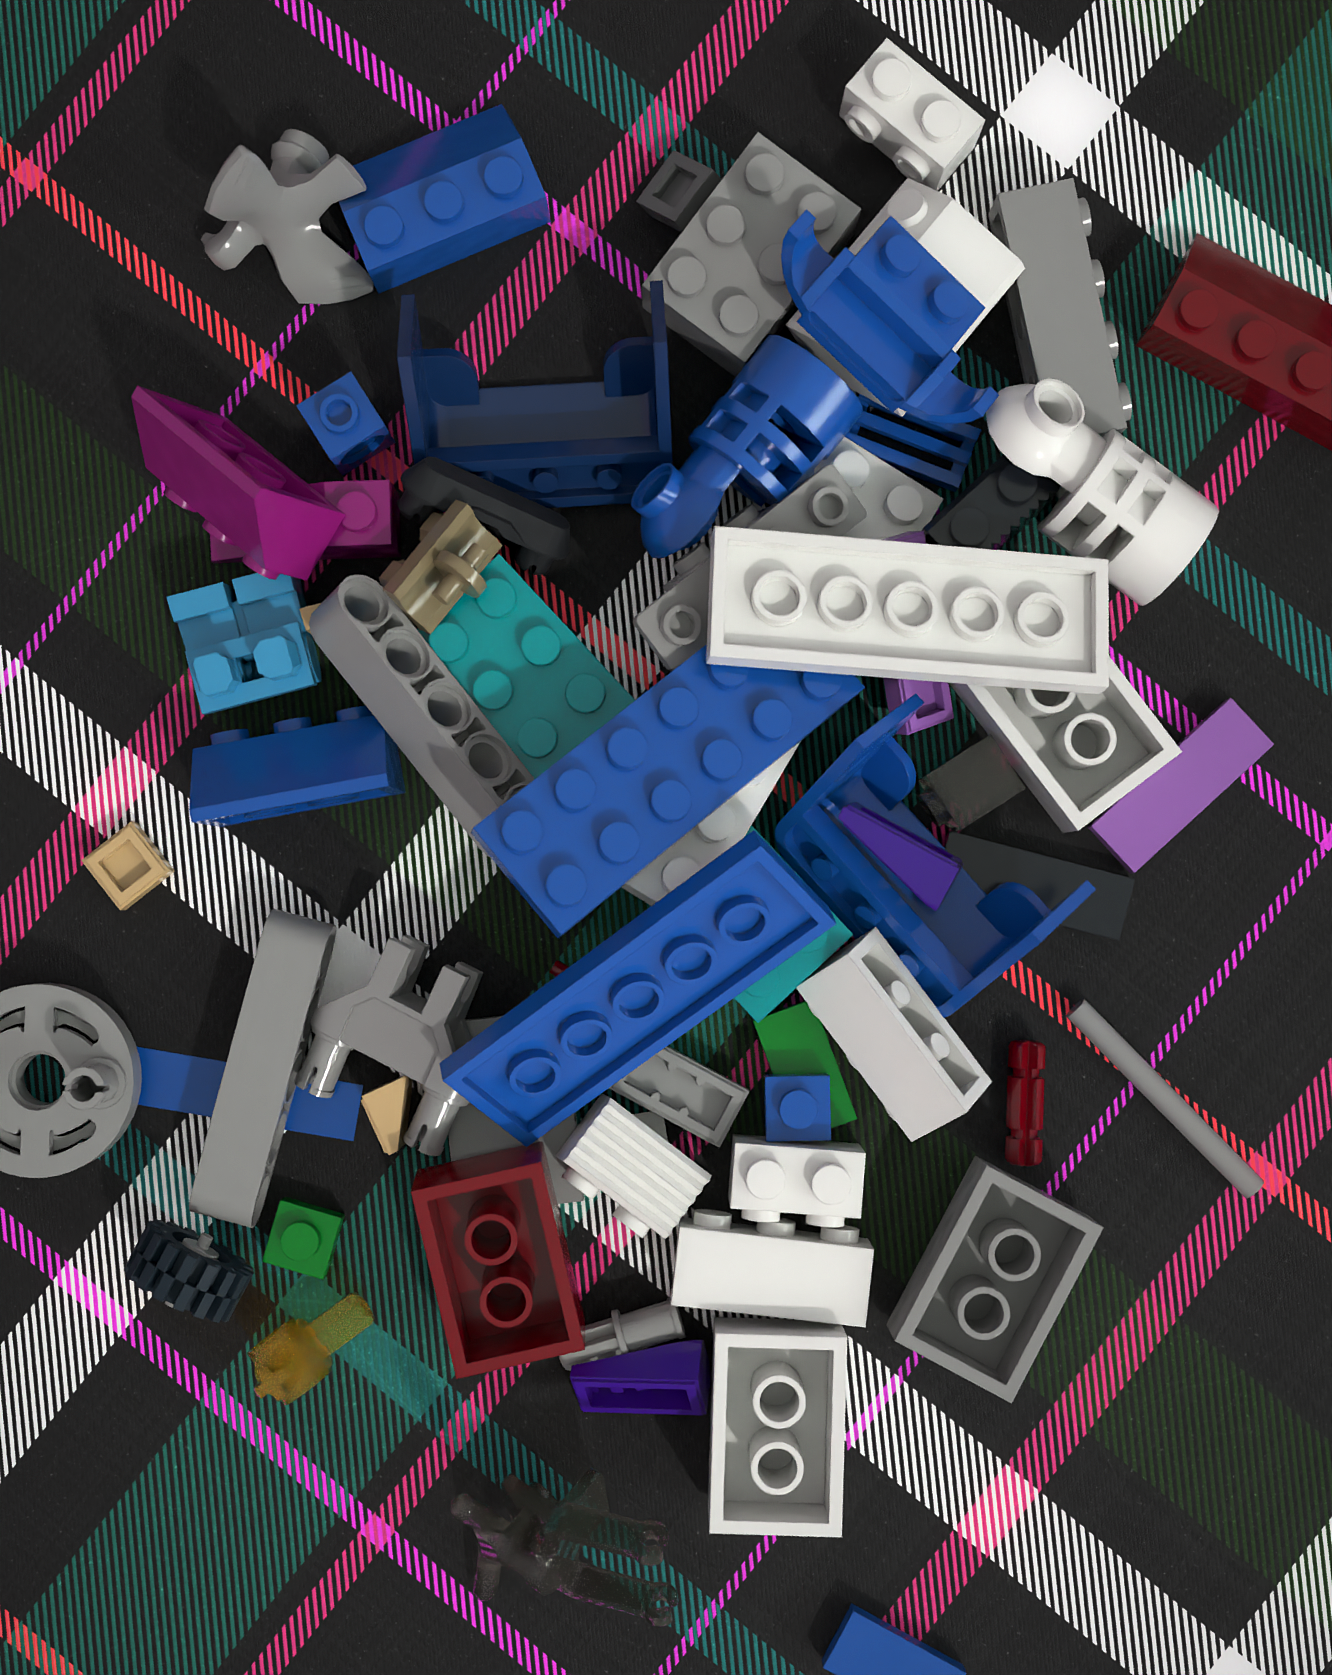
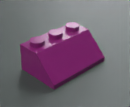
M137 385L131 399L145 467L167 486L163 492L164 495L182 508L198 512L205 518L202 527L209 534L227 544L237 545L243 550L245 554L242 561L253 571L273 580H276L279 574H284L307 581L346 514L226 417Z

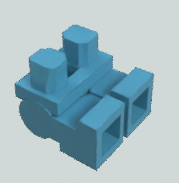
M254 573L232 579L234 588L220 582L166 597L173 621L178 623L202 714L207 715L316 686L317 683L321 682V669L312 635L305 629L299 610L300 608L307 607L299 578L279 574L278 578L273 580Z

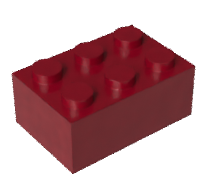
M543 1141L532 1143L528 1147L523 1145L417 1169L411 1195L456 1379L585 1350L584 1314Z

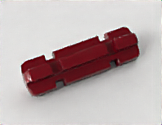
M1015 1040L1009 1044L1008 1066L1013 1068V1075L1008 1076L1006 1127L1011 1129V1136H1006L1005 1158L1007 1162L1017 1166L1039 1165L1042 1161L1043 1139L1037 1137L1038 1130H1043L1045 1079L1039 1077L1040 1069H1045L1046 1048L1043 1043L1034 1040Z

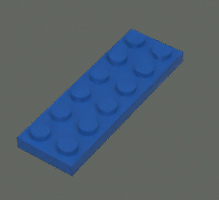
M706 644L474 826L471 834L553 934L559 938L855 698L865 688L855 675L706 664Z
M753 830L440 1062L442 1081L525 1147H528L837 923L830 908Z

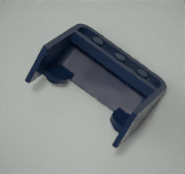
M663 280L650 281L652 336L626 338L612 345L604 357V381L479 388L477 369L467 355L450 348L423 349L415 294L402 295L397 361L414 465L426 457H436L547 508L631 503L636 488L652 470L663 463L672 464L668 350Z

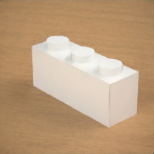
M874 927L832 954L796 988L807 1002L811 1012L820 1019L844 1051L850 1064L859 1071L883 1103L889 1116L898 1123L911 1142L967 1113L992 1082L877 927Z
M709 1209L694 1210L693 1218H680L671 1288V1305L866 1327L874 1248L868 1238L859 1237L860 1229L844 1225L843 1227H821L820 1233L795 1230V1221L780 1218L779 1222H757V1226L731 1223L732 1214Z

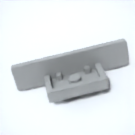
M830 464L822 467L780 502L759 511L756 510L753 504H750L732 516L722 526L842 537L865 519L867 512L836 467ZM704 542L692 548L672 565L678 575L663 586L666 592L633 618V624L666 669L670 671L676 669L707 644L711 549H708Z

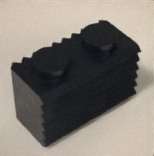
M1003 454L922 528L926 544L1001 550L1006 542H1010L1015 534H1019L1024 526L1029 525L1033 517H1038L1041 510L1048 507L1058 492V483L1049 477L1033 475L1021 469Z

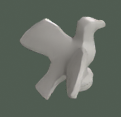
M296 129L284 131L280 140L272 144L271 159L273 162L270 171L255 153L243 145L237 146L224 162L214 179L204 210L222 221H227L219 233L210 234L206 232L201 238L205 246V253L211 261L223 270L232 269L255 246L264 244L273 257L280 279L298 303L332 304L353 300L372 292L374 284L368 272L322 232L319 218L331 204L366 191L367 187L364 180L356 169L338 154L329 159L328 151L317 139Z

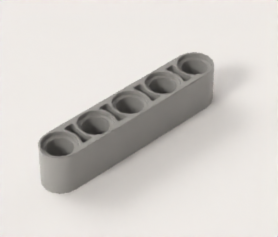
M355 574L346 577L311 614L309 621L311 635L478 848L490 857L471 834L472 828L534 780L533 776L403 611L382 590L383 587L376 580L366 575Z
M278 909L271 910L260 937L192 1187L189 1211L254 1228L267 1196L296 1088L294 1080L301 1070L312 1030L310 1019L314 1010L318 1007L336 939V925Z

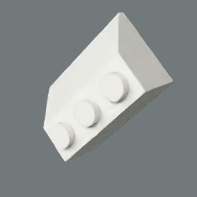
M907 178L851 245L849 250L856 255L890 216L910 233L986 307L953 347L952 350L956 353L1023 272L1025 267L1014 253L954 198ZM797 310L787 322L786 327L799 346L825 363L850 389L885 407L796 322L802 316L799 310ZM898 408L894 413L903 417L906 411Z

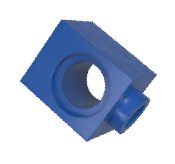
M351 371L296 405L326 454L343 476L396 443Z

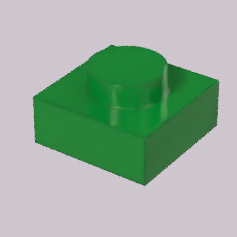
M283 1197L279 1202L262 1262L323 1280L328 1275L345 1214Z

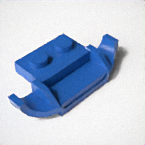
M806 209L788 229L783 239L781 252L782 270L787 290L802 315L796 322L892 413L900 408L922 420L947 424L972 422L983 417L999 397V394L990 386L984 389L968 386L951 371L961 360L952 350L953 347L986 307L892 216L876 230L856 255L845 247L833 259L818 243L813 227L816 218Z

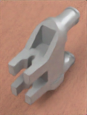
M404 935L401 940L393 937L388 939L367 986L314 1010L310 1024L312 1025L311 1029L315 1037L301 1070L296 1075L294 1083L302 1090L307 1089L310 1083L312 1085L308 1093L321 1098H331L335 1092V1085L350 1050L356 1049L421 1083V1088L425 1092L410 1127L403 1136V1141L412 1148L420 1141L421 1145L418 1151L431 1156H440L460 1106H467L469 1101L442 1081L439 1063L471 1040L465 1017L484 972L462 961L457 962L455 968L450 965H444L427 1000L413 993L412 990L430 945L410 935Z

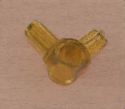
M356 1292L349 1293L310 1323L302 1318L298 1320L292 1318L247 1352V1355L255 1364V1377L258 1381L254 1387L255 1393L261 1399L267 1394L272 1395L277 1401L281 1400L284 1406H286L320 1382L332 1370L333 1360L331 1354L373 1324L374 1315L365 1299Z

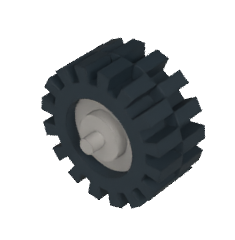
M154 1219V1221L150 1220L146 1225L124 1267V1272H126V1277L129 1280L137 1282L136 1286L142 1291L152 1292L153 1298L160 1302L166 1301L165 1304L181 1312L188 1310L194 1317L200 1319L207 1317L210 1321L219 1323L220 1320L227 1322L231 1318L254 1274V1269L251 1265L246 1264L247 1261L241 1256L233 1255L231 1249L215 1244L214 1238L209 1234L202 1232L199 1236L194 1230L187 1227L181 1229L176 1223L169 1221L164 1223L161 1220Z

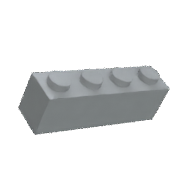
M1073 178L998 193L988 213L992 234L1014 253L1025 267L1023 272L1005 292L1024 384L1036 385L1040 380L1048 378L1064 382L1079 395L1083 402L1085 410L1084 424L1102 437L1112 429L1121 434L1127 428L1126 421L1131 419V398L1124 382L1118 383L1113 359H1116L1118 356V339L1112 321L1104 322L1099 298L1104 296L1105 280L1100 261L1098 259L1091 260L1086 237L1091 234L1092 222L1087 200L1084 197H1077Z

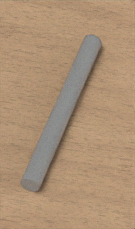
M1082 999L1070 1009L1066 1017L1245 1198L1253 1196L1260 1190L1264 1180L1085 999Z

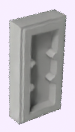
M666 1046L609 1088L719 1148L749 1093L748 1088L670 1046Z

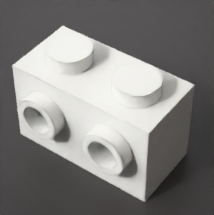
M888 38L883 41L845 86L839 116L845 120L847 126L854 134L862 140L872 143L893 160L903 175L936 191L942 187L974 149L985 123V119Z
M733 1134L728 1190L730 1208L742 1209L741 1218L750 1221L779 1222L780 1212L806 1214V1223L814 1226L843 1227L845 1217L861 1219L866 1153L859 1143L834 1141L766 1142L765 1136Z

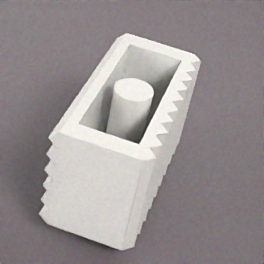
M604 1094L599 1096L555 1155L569 1166L561 1176L591 1200H593L599 1190L604 1192L619 1204L612 1216L641 1238L651 1228L666 1239L712 1176L620 1104Z

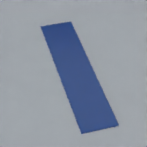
M137 1047L142 1072L141 1093L138 1105L212 1117L226 1066L225 1061ZM337 1081L335 1092L331 1098H321L308 1093L312 1085L310 1083L307 1089L304 1090L296 1086L284 1130L354 1141L363 1085Z

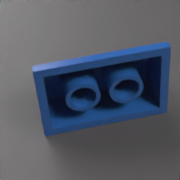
M502 104L353 165L364 180L367 187L366 191L339 201L378 294L551 222L546 194L524 142Z
M367 706L337 711V722L313 727L310 717L273 723L274 734L250 738L248 729H236L210 735L212 745L194 748L192 753L189 802L191 823L224 827L406 793L397 744Z

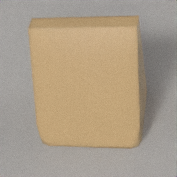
M405 1075L370 1090L362 1096L363 1099L361 1100L382 1149L388 1155L397 1152L406 1144L403 1141V1136L408 1128L413 1079Z

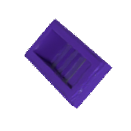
M858 802L845 805L838 816L843 825L925 905L937 911L964 865L962 863L963 859Z
M689 1340L572 1365L570 1379L580 1409L583 1412L703 1415L707 1414L711 1367L704 1340Z

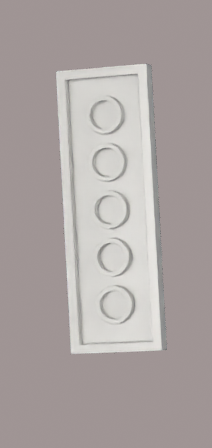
M715 526L711 534L706 664L1101 694L1109 687L1108 559Z

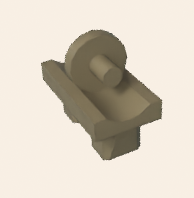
M455 500L445 513L433 512L420 527L419 540L421 542L406 560H393L379 577L380 584L383 586L382 590L420 630L428 634L435 630L464 593L474 598H478L487 588V584L480 573L503 546L497 538L480 524L471 507L459 500Z

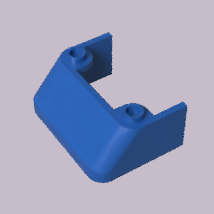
M915 693L857 737L779 821L775 828V842L785 861L853 933L855 939L877 927L945 1018L952 1015L1040 944L1096 889L1086 880L1050 910L1032 890L1016 882L1002 883L987 895L962 868L941 907L935 911L925 905L843 825V822L838 818L841 810L845 805L858 802L946 850L902 802L915 786L916 771L911 758L895 741L893 736L924 704V701Z

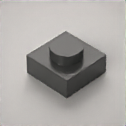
M673 150L636 202L649 216L682 233L722 179L712 168Z

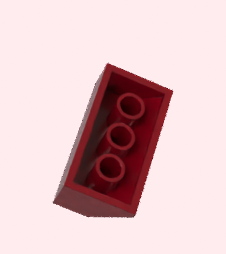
M1197 233L1135 346L1332 451V305Z

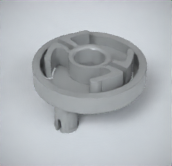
M36 983L17 986L0 992V1017L15 1009L25 1007V1010L13 1013L0 1020V1140L20 1149V1152L14 1151L0 1143V1171L27 1178L58 1176L96 1160L112 1148L124 1134L134 1117L140 1098L142 1083L140 1057L136 1043L124 1021L108 1004L93 994L73 986L57 983ZM68 1025L71 1026V1027H74V1028H76V1029H78V1030H80L81 1032H83V1033H85L87 1036H89L93 1041H97V1042H96L95 1044H93L90 1040H88V1039H87L86 1037H84L83 1035H81V1034H79L78 1032H75V1031H73V1030H71V1029H68V1028H67ZM39 1054L49 1055L57 1059L65 1072L66 1077L62 1085H66L65 1089L62 1091V1095L52 1103L37 1100L29 1093L25 1085L24 1075L26 1067ZM91 1120L89 1124L79 1129L78 1131L72 1133L68 1132ZM75 1143H78L77 1145L66 1151L53 1154V1151L63 1149Z

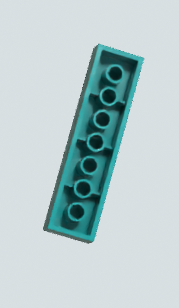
M498 554L480 573L487 584V588L478 598L464 593L431 634L419 628L417 630L533 778L536 779L634 702L635 699L506 560ZM751 825L745 836H747L749 833L755 830L759 834V836L774 850V848ZM833 912L836 925L734 997L757 1023L767 1016L853 935Z

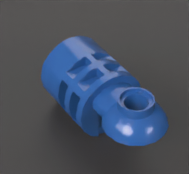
M769 335L734 378L732 387L725 396L719 397L712 406L711 413L707 419L689 435V444L694 451L682 467L677 470L671 463H663L652 470L636 488L631 499V506L641 515V538L648 554L652 558H665L677 551L690 548L701 540L715 522L719 511L718 506L724 491L729 485L761 507L765 502L770 505L780 502L814 475V470L821 460H826L860 418L863 407L858 397L835 372L809 351L789 339L778 335Z

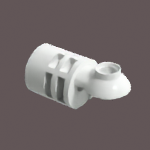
M1048 378L1040 380L1036 385L1026 383L1005 387L998 392L999 397L986 412L988 430L998 449L1014 465L1033 475L1049 477L1061 485L1055 495L1059 500L1050 514L1037 526V530L1074 557L1108 559V583L1140 606L1151 602L1179 576L1202 546L1216 522L1219 513L1218 507L1115 429L1110 430L1102 437L1084 424L1085 410L1083 402L1079 395L1064 382Z

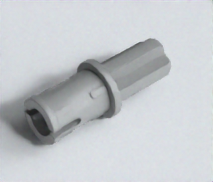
M668 1298L666 1301L624 1314H620L618 1309L612 1310V1318L585 1325V1350L560 1355L559 1359L565 1370L571 1371L572 1365L631 1353L676 1338H685V1330L678 1306L671 1305V1298Z

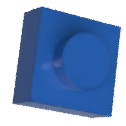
M828 1073L764 1075L766 1142L831 1140L830 1075Z

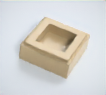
M133 821L129 822L81 860L119 910H127L175 872L140 825Z

